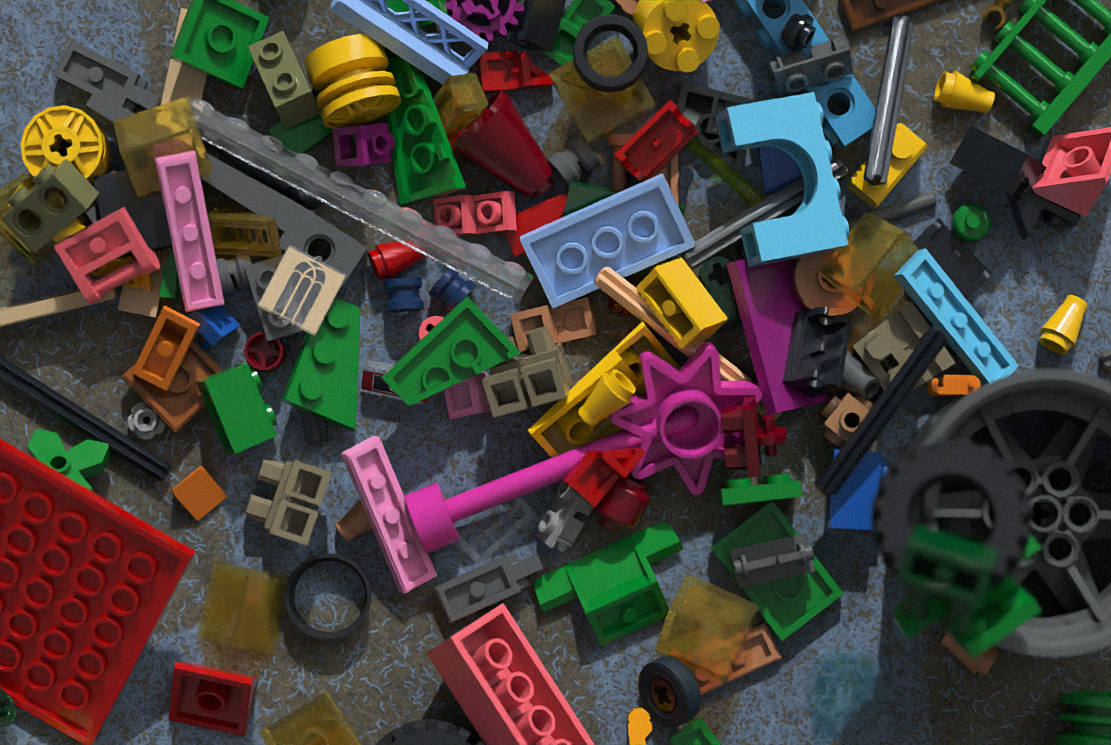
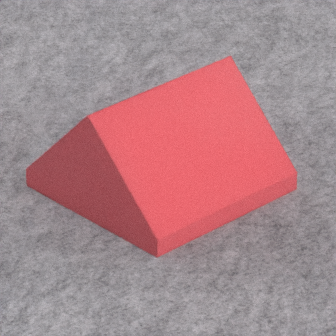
M1111 127L1052 136L1042 164L1047 168L1043 174H1040L1033 186L1035 194L1086 217L1107 185L1111 174Z

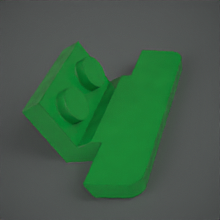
M659 522L542 575L534 584L540 607L543 613L579 598L600 647L671 615L670 609L650 564L683 550L681 541L670 524Z
M1031 535L1025 554L1020 562L1041 548ZM1011 575L1000 586L987 592L981 607L974 605L967 633H955L959 619L958 616L955 623H953L951 631L948 632L955 642L974 659L1036 616L1041 610L1034 598L1020 588ZM932 597L928 618L918 621L914 620L917 603L915 609L912 610L910 618L905 617L901 613L904 599L895 606L893 619L904 638L908 641L938 619L942 622L949 601Z

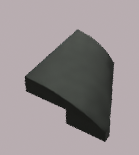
M682 82L677 107L695 125L696 130L699 132L695 138L728 165L729 168L740 172L746 149L723 153L715 115L727 107L754 103L758 100Z

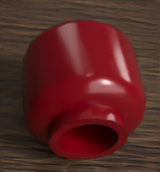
M630 475L626 478L619 477L597 506L593 507L595 512L600 515L598 523L615 533H618L621 527L629 530L635 529L651 501L649 495L645 492L647 486Z

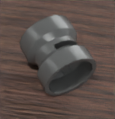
M579 135L569 140L567 148L562 152L556 151L547 158L553 170L568 188L571 180L580 182L581 175L585 172H593L601 165L594 152Z
M249 250L237 253L233 259H216L223 297L233 295L234 291L240 288L251 290L244 268L253 264Z

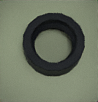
M615 14L598 16L587 22L577 34L573 47L574 67L581 80L592 89L605 93L621 92L634 85L643 74L648 58L647 40L641 29L628 18ZM615 31L621 33L629 39L633 47L634 57L632 64L624 73L618 76L607 77L592 69L588 62L587 50L589 43L596 35L602 32Z

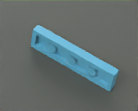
M927 249L917 250L894 275L896 280L933 326L949 337L947 342L970 372L979 378L982 386L997 379L1010 376L1018 368L1017 362Z

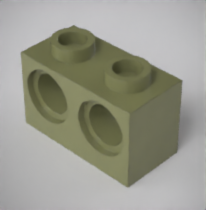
M284 31L248 46L286 130L320 115L321 111Z
M67 159L56 168L51 164L44 167L32 179L36 185L30 190L22 186L7 201L11 208L1 218L34 253L87 210L99 194ZM56 188L62 190L66 196L61 195ZM30 210L37 213L40 218L34 216Z

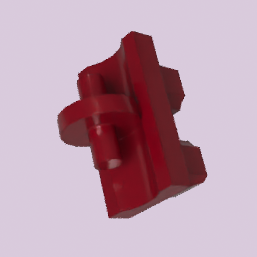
M756 396L744 397L743 405L722 409L723 434L744 432L745 438L744 443L725 444L726 469H747L748 477H760V466L762 465L760 445H765L766 456L777 455V444L787 440V430L783 427L775 426L774 416L772 415L763 416V427H758Z

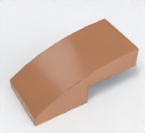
M591 297L572 300L555 308L546 305L510 314L517 347L520 352L530 350L525 334L544 326L548 327L555 344L599 335Z

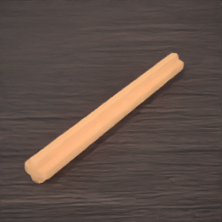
M604 267L595 277L594 283L596 286L688 358L704 343V341H701L683 349L678 348V342H673V336L669 335V330L664 329L663 323H659V317H655V311H650V305H646V299L641 298V293L636 292V288L610 267ZM719 354L721 381H753ZM761 398L756 404L757 412L762 416H766L764 402ZM782 413L773 414L772 416H774V421L778 419V417Z

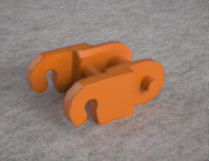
M944 375L939 377V380L937 378L929 380L926 388L928 393L934 397L969 395L980 388L981 382L974 375Z

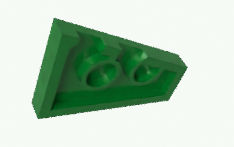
M334 296L315 334L307 331L281 400L283 403L349 431L356 430L360 331L359 307Z
M466 296L386 372L381 379L407 406H411L521 354V352L474 302Z

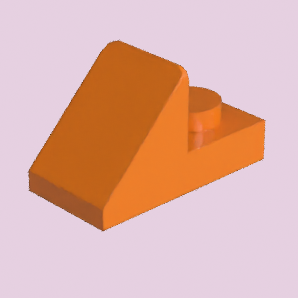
M164 306L132 374L167 391L186 353L195 341L200 323Z

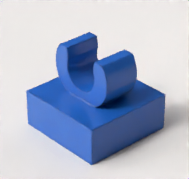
M222 305L195 310L188 316V318L200 323L198 331L206 339L200 346L203 350L211 346L214 347L224 341L241 326Z

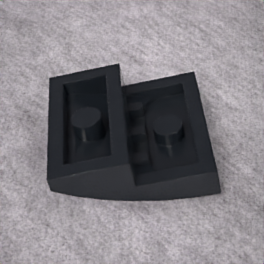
M156 165L93 176L95 189L99 192L97 200L101 219L125 207L148 248L153 252L173 248ZM130 250L129 252H127V253H125V254H123V255H121V256H119V257H117V258L132 256V255H134V254H133V252Z

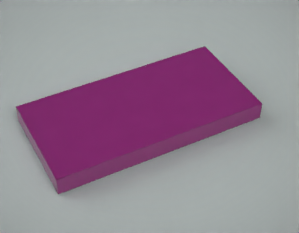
M747 259L726 264L767 415L830 401L828 392L810 398L783 383L794 313L806 311L794 290L792 281L794 266L792 259L748 268Z

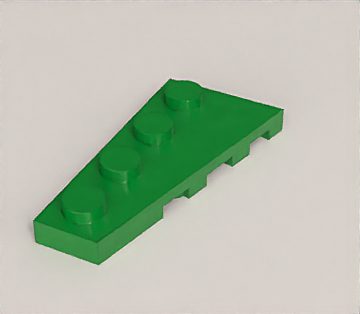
M386 49L385 52L389 65L384 71L393 74L396 82L394 87H397L402 100L397 108L385 115L388 131L395 140V147L391 155L400 205L414 204L465 189L464 180L423 71L391 50Z

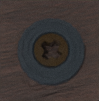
M663 656L647 663L639 674V693L645 709L652 718L661 725L672 728L694 719L700 710L701 694L697 680L687 665L676 657Z

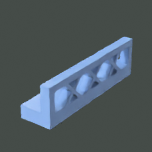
M332 0L330 11L456 94L466 85L469 68L488 48L487 41L426 0H402L408 4L409 12L393 11L388 7L387 0ZM418 21H434L440 25L441 33H426L419 28ZM464 41L473 49L465 57H462L451 49L450 42Z

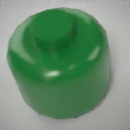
M978 204L961 206L951 219L953 234L965 243L980 241L988 234L991 227V218L988 211Z

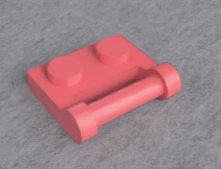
M125 207L57 242L54 246L83 296L91 305L104 298L103 294L143 273L149 275L160 269L157 256L148 248ZM130 250L136 257V260L98 280H94L89 272Z

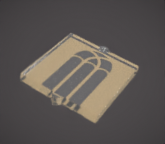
M289 245L257 306L281 318L284 325L291 323L315 336L347 275L323 263L320 256L314 258Z

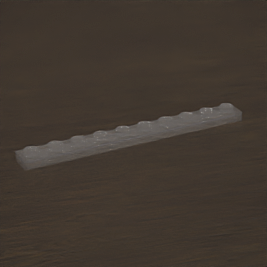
M189 97L174 114L171 123L518 304L534 277L527 273L521 265L515 262H506L496 257L483 245L471 244L458 237L450 228L441 225L437 226L423 219L417 211L407 207L402 208L387 200L386 196L381 192L372 189L368 190L354 183L348 175L325 168L318 164L312 156L297 153L283 146L279 139L269 135H262L252 130L244 121L238 118L227 117L214 110L213 106L206 101Z

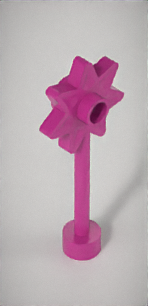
M711 342L702 343L679 370L653 353L646 351L639 356L645 393L633 396L631 403L609 416L613 424L624 430L448 499L445 498L439 483H434L406 494V504L421 543L428 554L461 541L455 522L563 480L588 451L641 448L646 453L631 471L635 479H643L674 465L689 491L693 495H700L704 492L713 459H725V444L745 442L743 432L723 434L722 409L743 405L744 397L756 396L757 404L762 398V392L753 381H721L719 353Z

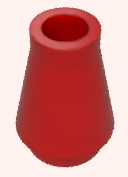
M420 236L412 239L376 244L375 249L367 252L372 270L379 281L385 278L393 279L420 260L428 257L426 246Z

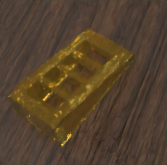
M474 73L450 76L433 97L448 140L488 106V101L481 84Z
M220 207L213 208L207 214L215 254L280 257L282 255L275 218ZM228 228H231L232 235L229 234ZM239 228H242L244 238L241 237ZM251 229H254L256 240L252 239ZM262 230L266 231L268 243L264 242Z

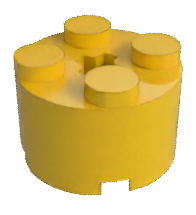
M639 0L633 13V23L641 29L646 38L648 56L655 64L671 71L692 72L711 55L717 44L720 24L715 13L706 2L701 3L702 0Z

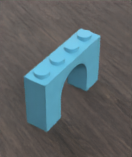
M814 92L731 106L715 115L723 153L762 146L774 147L784 151L794 159L801 170L804 180L803 199L793 215L755 222L740 229L748 268L833 252L849 245L847 240L849 237V225L846 218L842 216L839 204L841 190L838 181L833 178L830 164L832 161V150L829 142L824 138L822 129L824 120L821 105L816 102Z

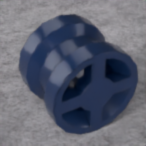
M451 266L432 287L428 295L434 300L440 299L445 303L446 310L450 312L466 296L469 297L477 285L471 280L465 281L460 277L459 270L455 266Z
M407 277L384 280V289L388 292L389 298L385 303L386 312L398 313L424 310V302L419 298L422 278Z

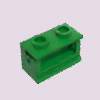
M248 363L236 364L234 368L230 367L196 381L225 454H237L277 436L273 427L277 425L276 416L269 404L264 405L259 390L262 389L260 377L254 368H249Z

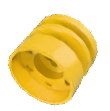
M356 34L330 41L316 48L304 60L312 88L321 91L316 98L318 107L322 109L320 114L325 127H350L371 122L393 111L402 101L397 87H394L396 82L393 74L384 71L389 65L384 46L367 34Z
M66 105L49 107L36 114L25 127L20 143L22 160L30 174L34 177L48 164L56 168L67 159L92 184L94 182L93 176L108 174L112 161L111 143L104 130L82 110ZM63 140L72 145L67 148L68 155L65 157L56 152L61 148L60 142ZM56 188L59 193L64 194L62 190Z

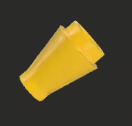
M944 71L934 91V100L940 102L944 108L977 111L984 114L990 111L995 97L994 92L986 90L957 71L952 73Z
M1067 295L1061 306L1041 327L1040 333L1042 335L1039 338V342L1048 350L1060 355H1066L1069 349H1074L1088 304L1077 296Z
M614 369L609 374L604 373L584 405L578 410V413L588 425L595 427L600 421L631 403V396L636 392V389L629 378L622 372Z

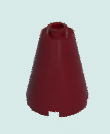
M503 90L487 100L472 115L473 118L465 127L461 126L449 140L453 151L525 197H529L532 194L536 197L541 196L554 182L550 178L554 172L552 166L512 100Z

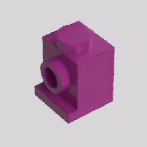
M388 123L332 128L336 167L391 162L390 153L394 150L395 140L388 131ZM355 134L357 157L352 158L350 135Z

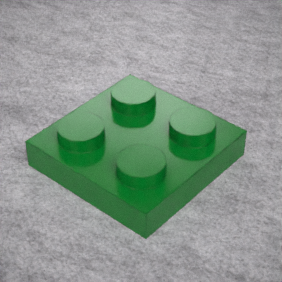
M191 0L169 58L235 89H243L253 63L248 46L261 41L270 17L234 0Z
M786 473L763 476L764 483L751 485V478L724 480L725 488L716 489L718 504L731 505L802 497L801 481L791 480L790 474Z

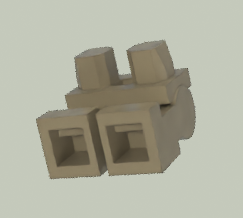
M910 301L856 342L852 348L870 373L880 381V387L884 391L919 344L922 336L931 327L913 302ZM943 347L912 391L956 363L945 347Z
M547 326L531 330L525 334L530 352L519 354L489 368L491 375L482 379L493 418L526 409L531 403L534 407L563 399L569 394L570 389L568 385L572 384V378L564 355L562 343L555 344ZM513 336L507 337L516 347Z
M262 460L256 479L275 485L271 500L250 494L244 513L256 521L262 522V527L267 528L270 534L307 546L319 513L312 510L313 504L321 506L332 472L297 460L292 462L284 460L283 463Z

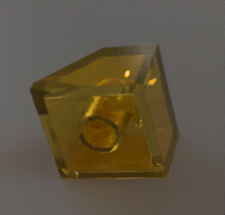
M618 36L587 52L588 62L592 69L607 77L618 76L624 73L632 64ZM574 60L549 73L567 115L579 136L588 146L654 111L655 102L641 77L634 85L621 92L605 93L592 89L581 80L574 67Z
M686 573L668 611L655 652L664 656L676 657L688 667L727 684L759 615V607L755 603Z

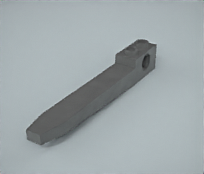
M93 92L86 103L87 108L162 156L195 151L200 180L283 233L276 244V247L282 251L280 256L284 257L288 248H291L312 259L308 254L310 245L315 241H325L331 247V255L327 260L318 263L344 276L339 288L343 289L365 255L367 247L300 204L95 92ZM309 261L314 268H321L317 263ZM302 262L296 266V269L298 270L302 264L308 267L309 269L311 268V266L306 262ZM315 270V281L324 285V272Z

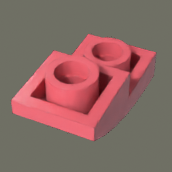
M501 191L474 196L458 195L433 199L436 238L517 231L514 192Z

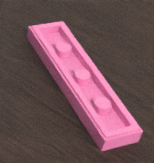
M195 151L157 157L155 161L185 311L190 312L225 305Z
M372 436L342 452L341 455L399 592L406 594L436 577V571L418 536L405 497L380 437Z

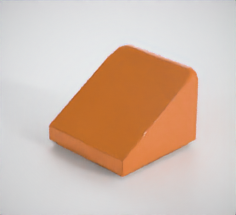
M203 466L198 467L171 490L173 495L197 521L201 520L228 497Z

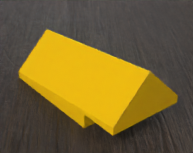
M642 321L569 390L566 398L560 399L528 429V432L552 458L624 430L613 424L609 416L600 421L595 427H592L578 413V410L584 405L604 373L609 374L614 369L622 372L629 378L636 389V392L631 396L633 397L645 393L639 363V356L643 352L653 353L678 370L680 367Z

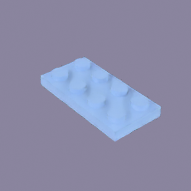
M663 173L520 236V242L552 308L599 289L595 285L594 279L604 267H610L624 278L695 247V241Z

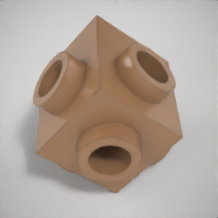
M847 393L841 399L834 396L820 413L825 417L824 421L820 424L826 430L823 437L841 450L873 407V404L858 394L852 397ZM848 413H853L858 418V425L855 428L847 427L844 422V418Z

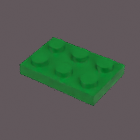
M771 500L712 545L710 549L737 583L730 549L799 534L774 501ZM815 555L813 560L815 572L741 587V590L780 641L786 639L844 594Z

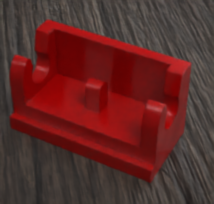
M669 100L614 156L635 180L641 183L653 178L699 132L692 121L687 119L680 112L679 108Z

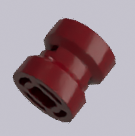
M257 332L246 341L244 355L247 362L256 370L273 372L284 363L286 348L279 338L267 341L265 332Z

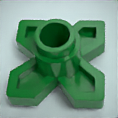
M41 429L34 431L27 446L31 457L92 491V487L84 478L104 472L110 458V450L107 443L87 439L66 451L58 433Z

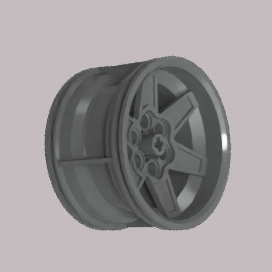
M1055 369L1033 370L997 379L981 386L969 395H960L930 416L916 431L901 457L903 458L909 454L912 448L920 444L926 446L935 443L934 440L946 438L947 441L959 442V439L972 441L973 445L982 448L986 446L994 450L995 455L1002 460L1006 459L1014 468L1022 470L1027 478L1025 487L1028 500L1031 502V509H1033L1034 504L1036 511H1042V519L1035 520V523L1031 519V536L1041 548L1020 562L1012 576L1019 586L1031 570H1036L1065 612L1049 617L1031 618L995 643L994 646L1004 651L1041 657L1075 656L1110 646L1111 582L1098 594L1081 545L1084 540L1111 537V494L1086 491L1082 488L1081 483L1098 438L1111 450V383L1089 374ZM1036 412L1056 415L1065 419L1036 460L1029 457L998 418L1016 413ZM1054 469L1061 470L1066 477L1065 487L1061 491L1054 490L1048 483L1049 474ZM939 483L927 489L916 501L911 519L913 533L916 527L920 525L949 535L978 538L986 541L991 528V521L988 516L989 507L978 491L939 494L941 485ZM1075 503L1081 505L1086 512L1085 521L1080 526L1072 524L1068 516L1069 509ZM1054 538L1061 539L1066 546L1064 557L1058 561L1054 560L1048 552V546Z

